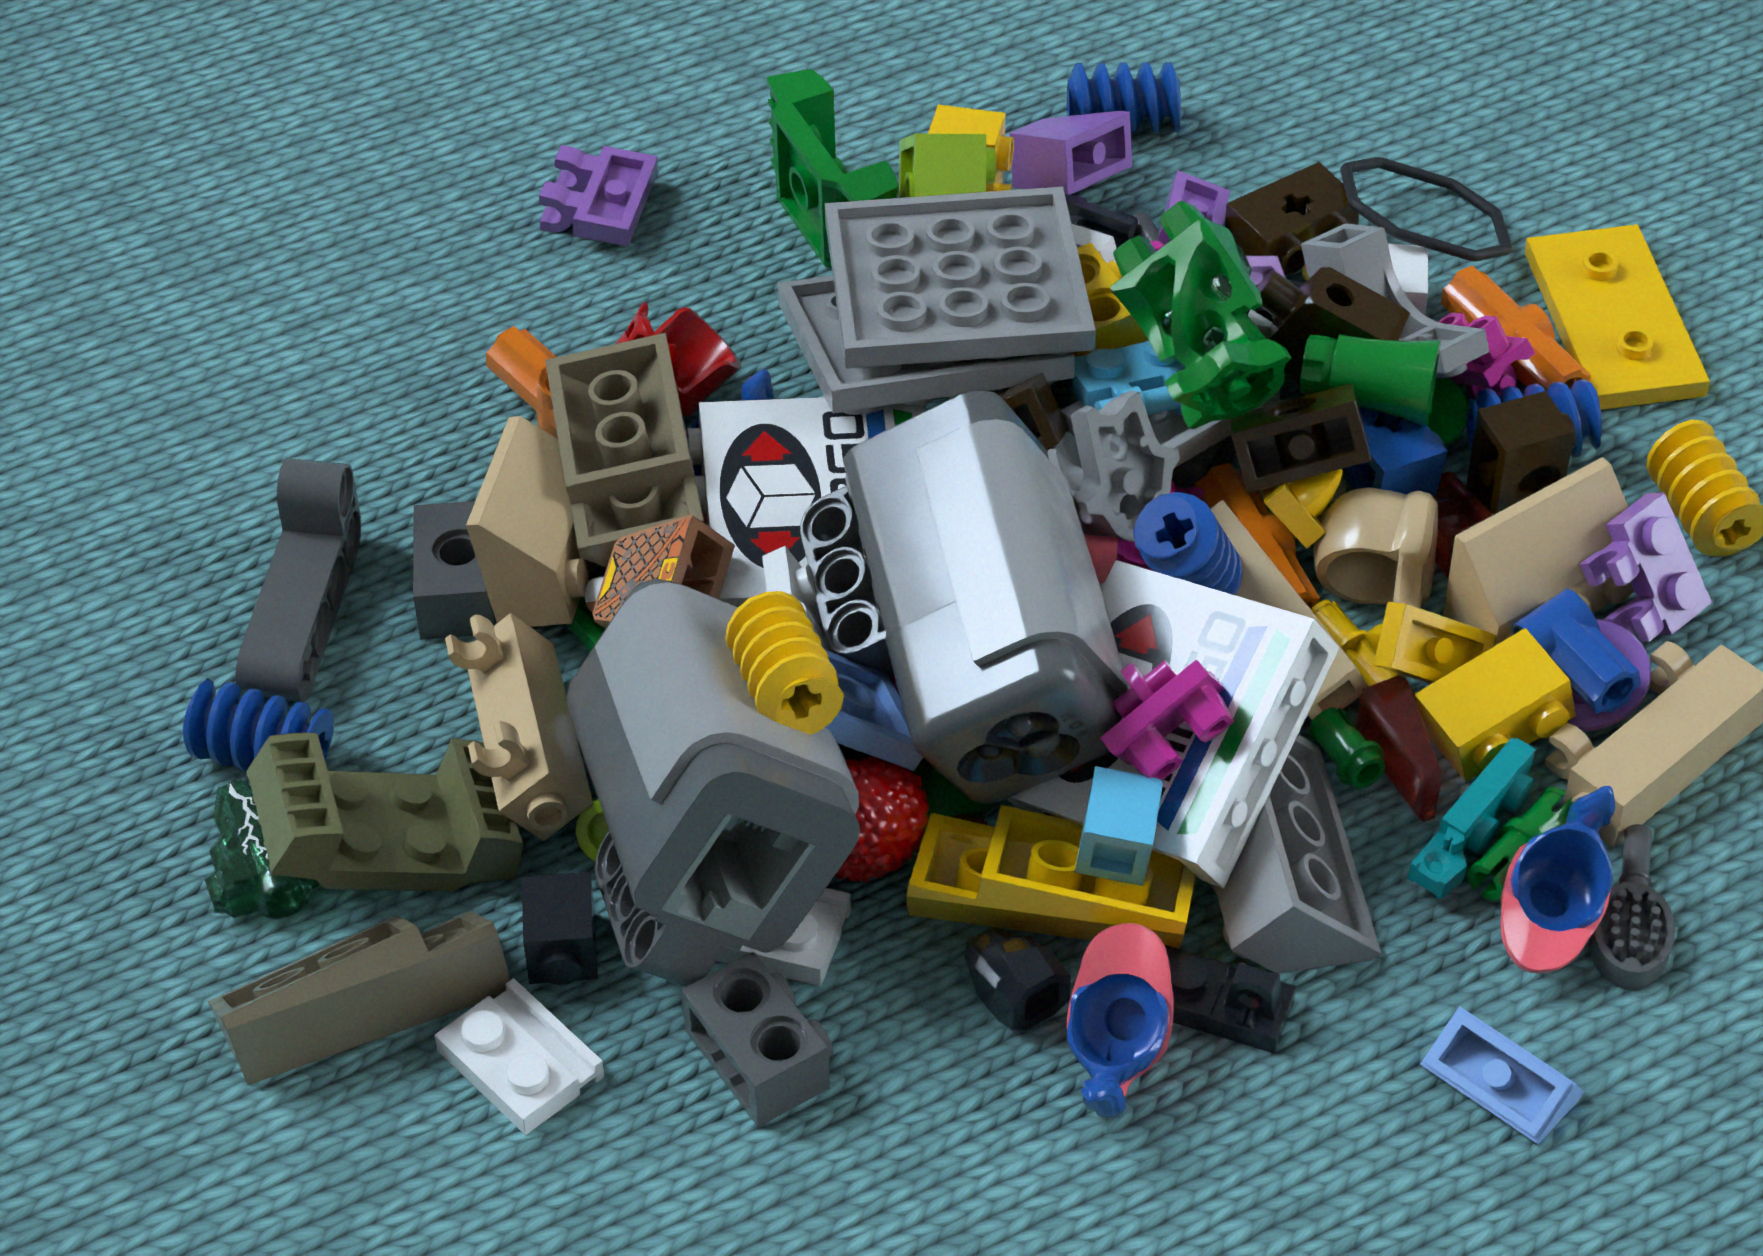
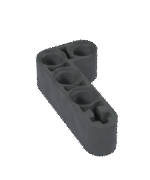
M287 458L281 465L277 483V504L282 533L239 650L236 665V683L240 687L241 696L249 689L255 688L263 693L265 699L280 695L286 701L305 702L311 693L358 554L361 539V514L351 465Z

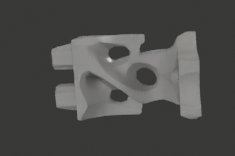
M1130 390L1109 401L1101 410L1087 405L1077 410L1070 416L1074 434L1067 431L1059 444L1046 449L1049 460L1065 477L1083 533L1086 535L1118 537L1121 540L1134 541L1133 531L1137 517L1149 502L1160 495L1170 493L1173 468L1180 461L1178 449L1168 448L1159 444L1140 392ZM1113 434L1120 437L1121 446L1118 453L1110 450V441Z

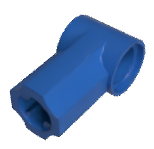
M1568 588L1563 590L1512 625L1513 635L1524 628L1530 632L1570 679L1571 689L1596 714L1600 712H1609L1610 714L1629 702L1631 694L1641 684L1639 670L1600 632L1594 614L1582 598L1573 590Z

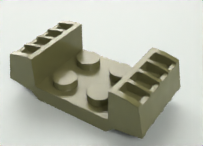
M317 733L280 734L268 737L246 772L253 793V802L256 805L259 817L258 823L261 826L271 874L315 879L325 889L456 891L469 883L514 880L518 877L523 841L516 822L498 810L492 778L481 775L472 766L468 745L474 740L451 738L437 774L431 775L327 771ZM475 741L485 748L484 742Z

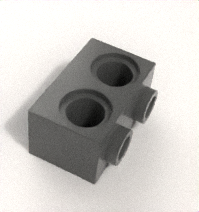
M754 952L681 989L685 1031L757 1127L830 1089L829 1057L833 1056V1047L828 1034L816 1019L806 1020L796 1007L794 994L783 975L778 971L770 974ZM776 1059H787L783 1061H774Z

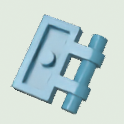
M1147 340L1143 343L1116 349H1098L1088 355L1075 357V378L1065 379V381L1083 406H1092L1097 410H1101L1109 401L1132 390L1140 392L1148 415L1174 410L1177 415L1182 414L1181 403L1173 400L1165 380L1176 372L1186 369V367L1178 360L1169 364L1160 362L1153 347Z

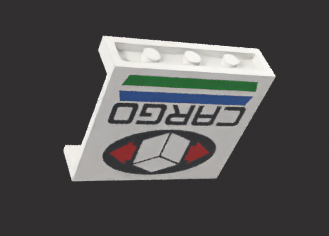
M825 397L699 402V428H687V440L692 465H701V476H695L702 513H705V524L735 545L719 600L733 606H740L749 598L767 592L762 556L783 546L788 548L801 567L808 565L800 534V523L803 514L812 503L847 485L843 457L851 448L923 413V405L912 406L900 403L874 407L870 412L853 415L844 412L832 413Z
M1116 560L1106 581L1100 587L1123 668L1132 662L1146 676L1165 660L1175 673L1179 674L1197 659L1225 687L1219 695L1223 698L1234 720L1233 724L1216 738L1204 743L1197 737L1187 722L1184 721L1166 736V739L1183 761L1179 768L1162 781L1163 786L1152 851L1180 860L1200 880L1224 888L1335 659L1339 646L1312 618ZM1110 752L1107 755L1014 795L1007 800L1017 809L1040 814L1046 812L1083 826L1095 766L1138 775L1144 774L1132 764L1129 766Z

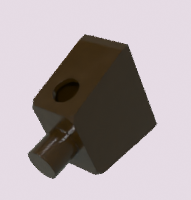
M1321 267L1300 289L1275 270L1270 271L1257 287L1263 303L1261 307L1275 316L1265 338L1276 341L1287 349L1291 359L1285 364L1284 372L1299 387L1305 347L1310 335L1338 339L1340 334L1367 339L1399 341L1410 315V312L1404 307L1331 267Z

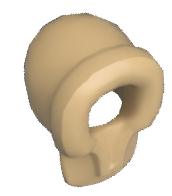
M1368 487L1347 492L1327 506L1320 517L1321 524L1326 533L1314 542L1315 571L1318 581L1324 589L1339 598L1359 604H1387L1388 602H1396L1420 608L1429 600L1434 575L1438 527V505L1431 494L1422 491L1402 494Z

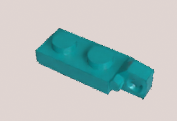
M1511 738L1441 819L1439 831L1411 862L1408 880L1414 881L1435 894V897L1439 899L1444 898L1463 882L1467 868L1465 858L1468 854L1473 852L1480 856L1488 848L1500 825L1498 819L1506 810L1513 814L1517 813L1531 794L1535 785V779L1528 775L1536 751L1535 748L1518 738Z

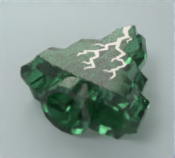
M237 780L218 787L213 818L220 837L209 850L214 871L205 878L214 912L219 914L226 913L236 918L260 911L263 916L269 919H281L297 913L308 903L311 891L321 884L315 879L271 874L267 850L264 847V838L261 826L258 823L259 817L256 805L253 802L251 786L241 780Z

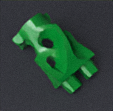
M1179 201L1164 212L1159 220L1171 240L1158 251H1155L1150 240L1139 235L1129 239L1113 251L1122 278L1111 285L1110 288L1138 323L1160 362L1169 364L1178 360L1186 367V369L1176 372L1165 380V383L1173 400L1181 403L1183 419L1188 428L1196 429L1211 421L1227 420L1244 415L1269 400L1284 383L1285 364L1291 359V356L1285 347L1276 341L1266 339L1253 321L1245 314L1249 309L1256 310L1263 303L1260 291L1249 277L1240 260L1232 233L1228 228L1206 219L1194 205L1185 201ZM1223 274L1228 278L1232 286L1230 299L1213 286V279L1216 275ZM1171 311L1172 336L1164 324L1165 314ZM1213 327L1222 329L1225 341H1222L1206 353L1204 348L1206 332Z

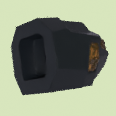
M994 927L968 939L964 958L977 996L1000 1023L1012 1030H1028L1055 1015L1070 1001L1071 975L1049 947L1040 946L1031 935L1018 936L1012 932Z

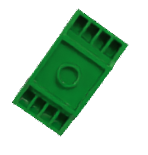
M813 69L768 76L767 84L770 89L768 104L771 108L769 124L772 128L770 144L773 148L771 165L776 174L777 200L825 267L832 268L825 223V203L897 198L899 185L891 166L886 160L848 173L846 172L842 161L836 157L834 90L822 76Z

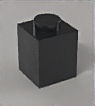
M590 872L522 877L523 945L529 984L551 983L564 985L579 980L598 979L596 917Z

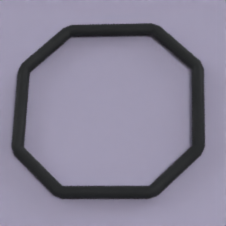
M1383 157L1345 162L1340 168L1348 205L1351 209L1377 227L1385 228V232L1395 239L1474 262L1505 256L1512 251V243L1499 208L1453 178ZM1380 168L1450 189L1492 218L1500 245L1473 250L1402 229L1359 200L1353 173Z

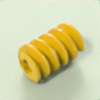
M1693 419L1679 423L1666 431L1654 443L1647 456L1646 469L1652 481L1657 484L1660 493H1665L1674 515L1679 518L1684 531L1690 535L1697 550L1704 555L1715 557L1733 555L1749 548L1763 536V506L1760 504L1758 494L1755 490L1749 488L1746 476L1737 470L1734 458L1726 454L1723 442L1715 437L1713 427L1704 420Z
M782 591L763 592L749 598L735 610L727 623L725 641L728 648L733 651L732 655L735 663L740 666V673L743 680L747 682L750 696L755 698L758 713L777 723L810 735L819 732L829 725L841 710L845 694L838 686L836 670L829 662L828 654L821 646L820 638L813 630L812 622L806 616L805 609L794 595Z

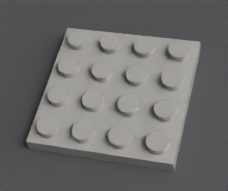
M1063 186L825 203L826 231L846 369L862 367L878 369L889 365L917 363L943 364L948 361L985 358L1001 360L1012 356L1068 354L1071 352L1095 350L1096 329Z
M833 275L777 283L778 304L832 413L844 412L846 414L858 415L870 412L874 407L900 403L920 406L932 402L935 398L962 395L971 391L984 390L994 392L996 389L1016 386L1041 373L1044 374L1048 385L1053 384L1054 381L1075 378V356L1072 352L1068 354L1012 356L1001 360L985 358L948 361L943 364L917 363L889 365L878 369L865 367L846 369Z

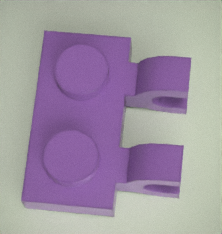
M561 145L555 158V168L561 169L556 183L545 181L539 195V204L550 206L545 207L539 221L540 230L561 232L570 227L572 223L573 236L628 247L658 174V156L603 146L600 156L585 154L577 148Z
M1664 492L1646 493L1608 522L1606 527L1613 542L1580 563L1589 586H1599L1611 576L1616 586H1625L1631 582L1637 597L1627 605L1611 613L1604 621L1615 623L1632 634L1637 632L1640 641H1651L1657 635L1674 634L1712 603Z

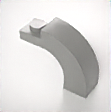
M1345 223L1301 243L1309 279L1321 267H1331L1410 312L1399 341L1441 340L1436 378H1447L1461 374L1467 369L1466 363L1489 353L1485 329L1436 322L1421 313L1411 303L1402 290L1394 272L1385 228Z

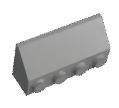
M1298 734L1225 887L1221 888L1210 884L1218 897L1225 923L1222 929L1223 936L1228 946L1239 957L1250 959L1276 973L1367 962L1382 954L1320 747Z

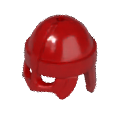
M645 301L634 315L628 329L615 344L666 333L682 415L684 417H691L699 410V402H707L706 399L741 368V362L727 342L691 308L682 307L678 309L654 332L650 321L647 319L649 308Z

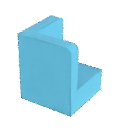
M1095 766L1085 810L1075 873L1143 886L1153 847L1163 786L1160 779L1154 777L1147 778L1144 775Z

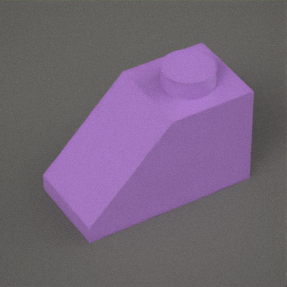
M1127 111L1046 118L1009 133L1010 137H1014V153L1011 165L1013 188L1034 189L1063 186L1064 193L1071 195L1132 167L1130 112Z

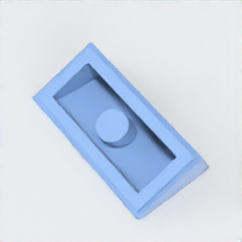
M1460 1006L1420 1063L1424 1068L1537 1144L1573 1108L1585 1092L1575 1082Z

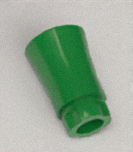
M1340 334L1338 339L1320 335H1310L1307 339L1303 357L1300 393L1309 395L1353 383L1359 407L1390 414L1426 427L1434 394L1441 340L1395 341L1367 339Z

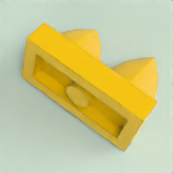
M1342 469L1261 490L1267 507L1306 549L1326 533L1321 524L1320 515L1326 509L1338 488L1343 472Z
M1396 602L1387 603L1383 623L1374 626L1365 634V639L1376 651L1374 666L1429 684L1434 683L1491 649L1496 634L1409 604Z

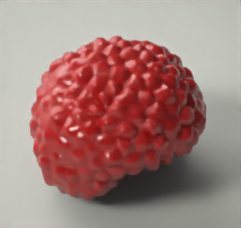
M874 756L862 757L861 760H845L858 790L859 807L855 816L859 823L860 836L854 849L834 875L838 879L846 878L850 881L867 883L871 878H882L886 873L901 868L904 862L911 859L913 852L918 850L923 837V828L929 821L927 816L929 803L926 798V791L921 787L922 778L919 775H914L913 770Z

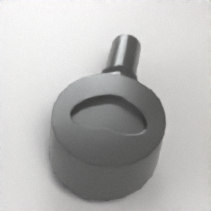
M1640 824L1630 825L1625 829L1622 875L1619 877V885L1611 888L1605 914L1589 939L1591 958L1597 970L1607 981L1626 990L1647 987L1660 977L1666 968L1675 936L1671 908L1665 898L1650 887L1652 884L1651 877L1649 876L1652 831L1647 826Z

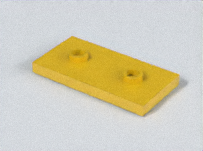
M1638 224L1526 238L1524 254L1564 348L1591 374L1590 382L1597 391L1600 410L1707 397L1710 380Z

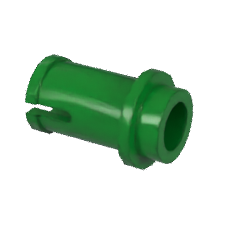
M1330 707L1313 719L1309 726V735L1336 764V775L1342 783L1362 789L1371 786L1383 775L1386 764L1383 760L1384 751L1377 742L1367 741L1348 719L1346 712L1339 707L1337 710L1336 707Z

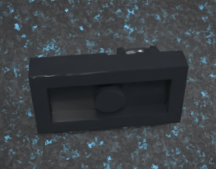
M1164 945L1169 959L1174 999L1173 1023L1275 1054L1295 1002L1297 986L1281 982L1279 973L1274 971L1273 973L1247 966L1243 962H1240L1238 967L1235 968L1222 961Z

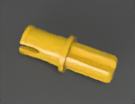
M1324 600L1313 606L1310 610L1357 667L1370 689L1365 692L1366 696L1378 705H1385L1390 698L1398 697L1402 691V685L1399 682L1400 675L1373 665L1376 651L1365 639L1367 631L1359 630L1334 600L1332 603L1329 600Z

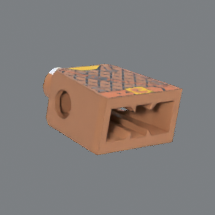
M693 515L684 516L623 536L614 544L605 575L593 578L588 582L585 589L587 607L593 613L595 622L606 629L627 595L639 583L655 578L684 585L719 600L735 545Z

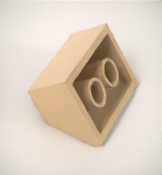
M522 416L509 417L467 521V531L497 623L512 613L530 627L572 624L580 598L585 597V589L589 582L588 575L593 562L581 558L578 551L571 503L565 486L559 442L557 438Z
M1601 457L1457 534L1454 540L1443 616L1496 634L1494 647L1513 635V624L1567 588L1578 594L1588 605L1592 613L1610 603L1618 604L1626 600L1634 592L1631 582L1625 586H1616L1611 576L1599 586H1589L1580 567V563L1613 542L1606 524L1628 508L1611 464Z

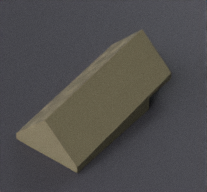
M666 333L546 359L565 486L571 503L580 557L607 568L614 544L623 536L688 515H693L704 523Z
M468 911L420 933L416 925L399 915H395L208 1001V1004L247 1084L250 1085L471 1007L488 996L492 999L496 998L506 991V983L511 979L500 939L493 922L472 911Z

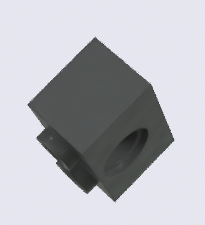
M475 501L414 505L413 600L420 640L446 638L450 634L455 637L473 636L470 618L475 614L487 618L493 626L496 625L495 615L466 527Z

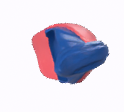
M1602 786L1590 794L1579 797L1569 808L1566 824L1551 828L1531 838L1528 843L1519 847L1511 861L1501 894V936L1511 960L1517 967L1526 972L1548 973L1559 970L1571 963L1583 950L1605 914L1609 902L1613 875L1610 858L1598 831L1610 824V819L1615 812V798L1611 786Z
M1124 923L1111 926L1099 932L1093 938L1083 955L1068 1007L1067 1040L1069 1047L1082 1067L1092 1077L1091 1079L1083 1080V1088L1080 1090L1088 1109L1095 1110L1097 1116L1105 1118H1115L1117 1115L1123 1114L1126 1109L1125 1097L1131 1082L1138 1076L1146 1073L1159 1061L1168 1049L1172 1033L1174 999L1167 951L1162 940L1153 931L1140 924Z

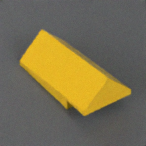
M1001 805L995 827L931 813L908 884L906 895L907 911L910 916L1091 941L1099 932L1108 927L1124 923H1134L1145 926L1153 931L1162 940L1164 945L1180 949L1187 924L1196 875L1180 860L1155 851H1151L1143 886L1075 873L1082 825L1062 818Z

